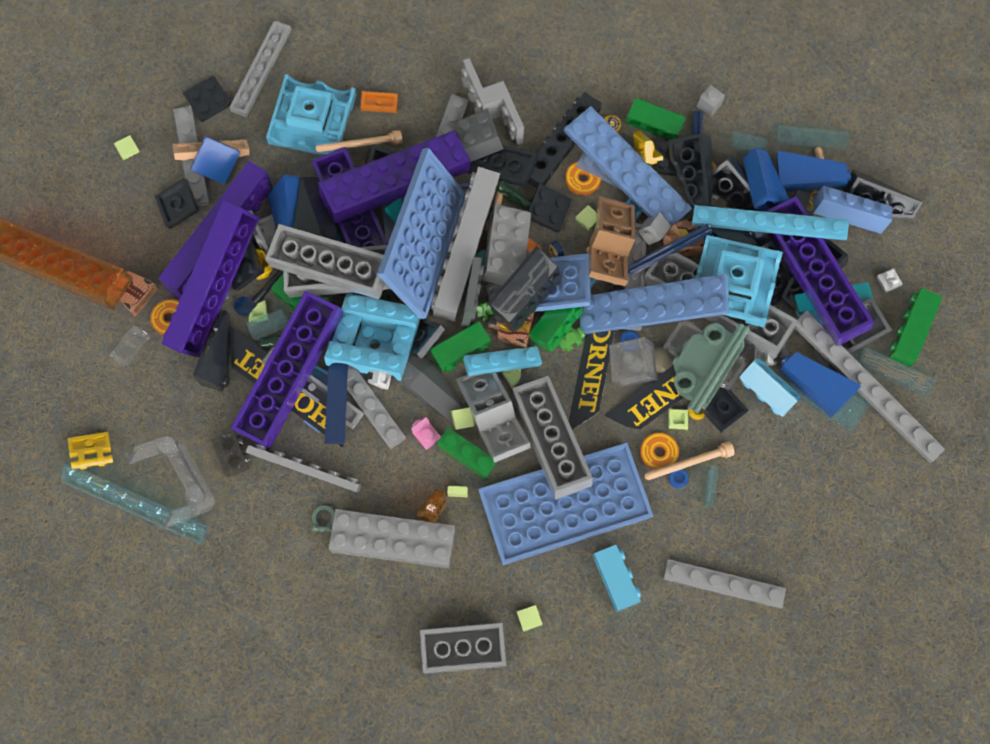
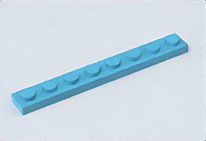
M695 205L692 225L703 226L709 224L713 228L847 240L849 220Z

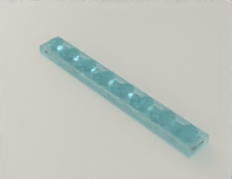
M70 463L63 466L62 483L200 545L205 541L208 525L88 471L80 470V468L72 469Z

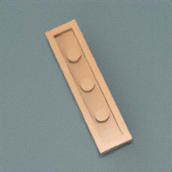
M247 140L220 141L240 150L238 157L249 155ZM202 142L172 144L175 160L195 159Z

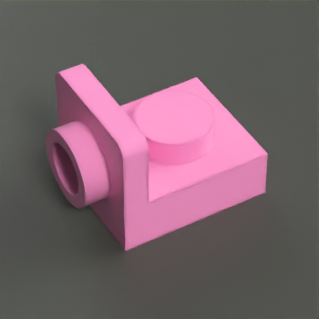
M427 417L423 420L421 418L412 425V434L425 450H428L441 438L429 423Z

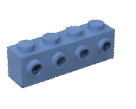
M823 186L813 200L814 214L827 218L847 219L850 225L880 234L893 220L892 206L827 186Z

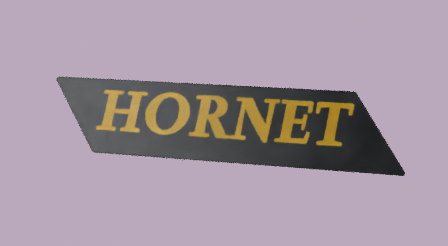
M615 285L605 293L623 290L624 286ZM615 330L590 333L585 336L568 421L572 430L600 411Z
M230 326L231 366L255 384L265 366L262 360L268 353ZM307 381L304 389L319 399V401L316 403L301 392L291 411L325 435L327 395L317 388L314 391H310L308 389L310 383Z
M744 343V348L738 358L755 345ZM674 365L604 416L633 429L641 430L684 398L678 394L674 386V378L676 376Z

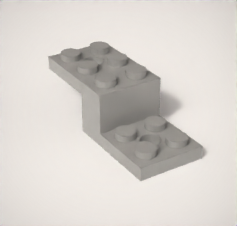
M470 58L463 60V68H461L463 77L461 81L464 88L469 90L468 97L470 102H474L476 106L474 108L475 113L488 109L492 119L501 116L504 126L507 125L509 128L508 135L510 140H514L516 146L522 144L524 125L504 81L483 88Z
M495 372L472 376L465 375L456 379L471 410L474 424L494 463L531 448L529 440L515 417L512 401ZM504 438H508V439H509V440H507V441H501V440L504 439Z

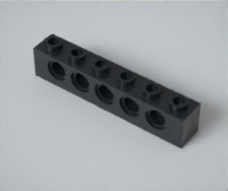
M585 92L581 97L578 96L575 99L572 109H568L565 112L563 121L555 125L553 134L550 137L547 136L541 150L538 149L535 152L539 157L527 183L535 188L539 184L546 185L576 145L564 132V128L580 116L577 113H583L590 106L599 114L602 102ZM552 152V153H554L555 155H552V156H551V155H548L547 153ZM538 166H543V167H545V168H544V169H538L537 167H538Z

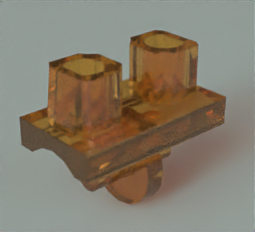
M436 489L433 495L430 494L417 515L423 521L435 524L448 502L444 501L446 493Z

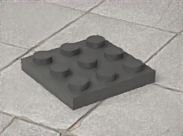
M479 257L473 258L460 329H467L469 324L473 325L477 312V300L484 265H480L481 258Z

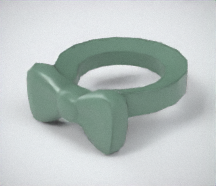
M323 505L313 511V531L332 532L335 512L331 507ZM321 510L329 511L332 516L331 521L325 527L320 526L316 520V516Z

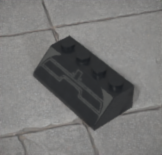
M536 246L488 302L497 322L514 333L518 328H521L530 314L535 312L541 301L547 298L553 287L559 284L562 278L559 267Z

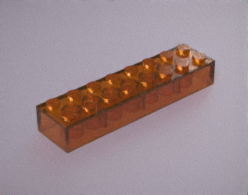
M0 217L1 263L112 311L115 310L133 279L124 269Z

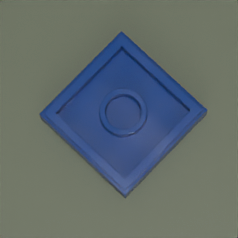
M205 135L190 169L222 184H226L240 154V150Z

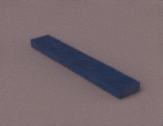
M333 332V334H332V336H331V338H330V341L333 340V337H334V335H335V332ZM332 363L328 366L325 444H345L348 364Z

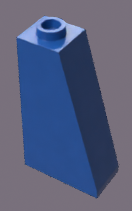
M759 148L749 151L743 158V163L754 208L767 211L789 200L768 152Z
M777 151V173L786 192L821 190L823 186L834 189L846 188L847 182L851 180V172L847 170L846 163Z
M283 175L267 195L276 230L279 224L291 228L294 225V212L298 202L299 176Z
M797 352L792 357L787 355L781 362L783 366L779 371L830 417L835 415L861 387L859 383Z

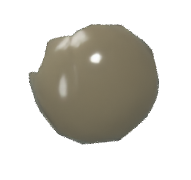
M658 346L646 354L643 364L649 374L659 376L673 366L674 357L668 348Z

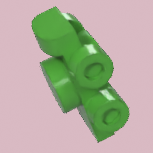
M481 301L477 307V316L482 317V321H488L489 315H493L495 318L488 302Z
M571 327L570 331L564 335L559 344L562 351L566 349L569 352L574 349L573 344L576 343L579 346L584 343L582 339L585 335L581 328L574 329V327Z

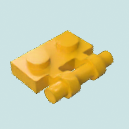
M108 432L67 438L70 458H79L77 461H71L72 469L80 468L82 470L87 469L86 467L99 465L100 467L105 466L107 463H113L112 455H103V453L111 452ZM97 454L95 458L85 459V456Z

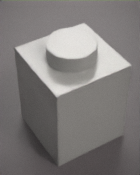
M710 85L701 95L697 108L712 117L722 105L725 94Z
M659 212L648 217L638 232L647 244L650 245L662 240L671 225Z

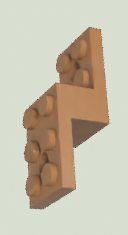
M599 196L597 201V225L589 244V277L626 286L628 282V255L635 241L634 205Z

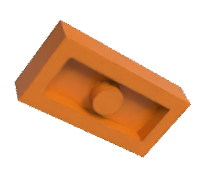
M362 91L361 111L397 113L398 94Z

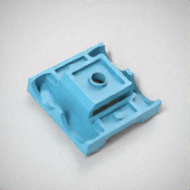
M285 74L266 136L268 144L323 156L337 151L317 152L315 148L321 144L343 142L342 139L348 117L356 99L355 88H351L348 91H340L327 86L321 81L306 84L298 82ZM308 104L314 105V108L312 110H306L305 106ZM329 107H331L330 113H329V116H328V120H327V123H326V127H325V130L323 131V127H324V123H325V120H326V117H327V113H328Z
M706 235L696 278L726 274L728 276V291L751 296V300L729 295V314L723 315L746 320L745 323L765 327L783 252ZM738 269L742 271L743 275L735 277L732 271Z
M347 293L341 308L344 313L324 357L326 365L344 363L366 374L369 371H382L391 374L401 381L420 318L407 305ZM360 322H361L362 325H361V328H360V331H359V334H358V337H357L355 346H353V343H354V340H355V337H356V334H357V331H358V328H359V325H360ZM373 343L380 344V347L377 349H372L370 346Z

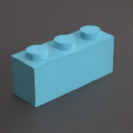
M760 358L753 361L739 377L746 388H751L759 400L766 402L771 406L770 409L775 414L782 417L802 397Z
M617 545L594 553L593 559L615 611L618 612L638 604L641 593L639 588L632 583L633 574L630 568H626L624 564L625 556L622 549H618Z

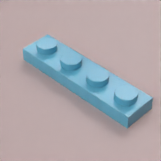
M537 346L465 355L463 358L467 376L539 367L542 364Z

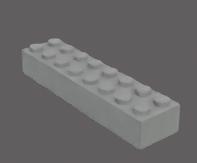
M478 167L477 173H472L470 186L467 189L464 205L459 215L458 223L460 224H456L453 240L455 242L451 241L447 255L449 259H445L442 268L444 277L440 276L436 292L439 293H434L431 309L434 310L433 316L455 322L500 173Z
M676 252L651 265L645 274L644 284L651 286L696 279L699 265ZM728 291L729 295L751 300V296ZM772 305L769 306L765 327L745 323L746 320L726 315L703 317L711 323L722 325L725 330L734 333L739 323L749 327L750 330L744 341L755 345V348L776 359L798 322L795 318Z

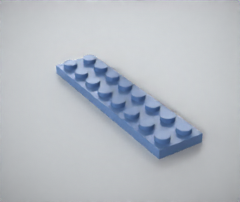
M591 106L564 128V132L648 217L661 212L672 227L691 212L692 207L648 163H645L643 158Z
M721 274L591 295V306L582 307L580 328L584 334L729 314L728 276Z

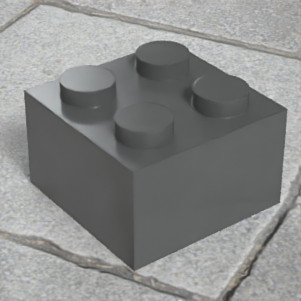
M488 109L454 122L460 141L471 162L503 149Z

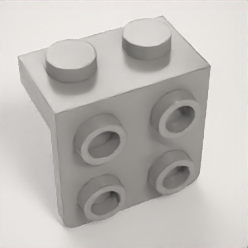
M272 215L260 219L253 233L260 250L268 253L276 233Z

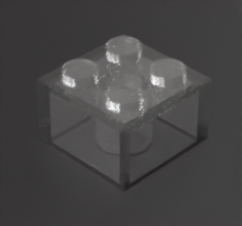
M642 337L609 345L612 382L621 387L657 380L654 343Z

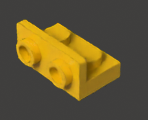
M641 131L633 132L634 150L643 158L645 163L655 164L663 160V156L655 150L653 141Z

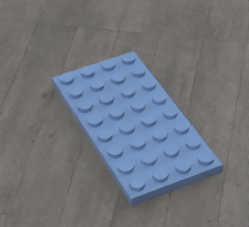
M429 148L422 149L377 273L420 319L427 317L466 193Z
M620 444L585 455L584 459L593 477L592 486L556 500L542 469L478 489L502 565L652 518L653 513L628 444Z

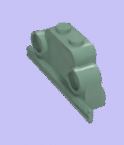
M712 323L705 328L704 335L694 334L690 340L687 339L685 341L682 353L677 355L673 361L676 374L674 386L679 395L691 401L688 405L689 409L696 413H699L701 408L706 410L743 350L744 338L750 330L749 327L739 323L734 333L725 330L722 325Z

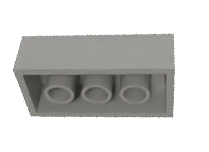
M495 204L489 214L482 281L503 285L526 259L531 218L530 212Z
M503 623L420 630L424 674L506 667Z

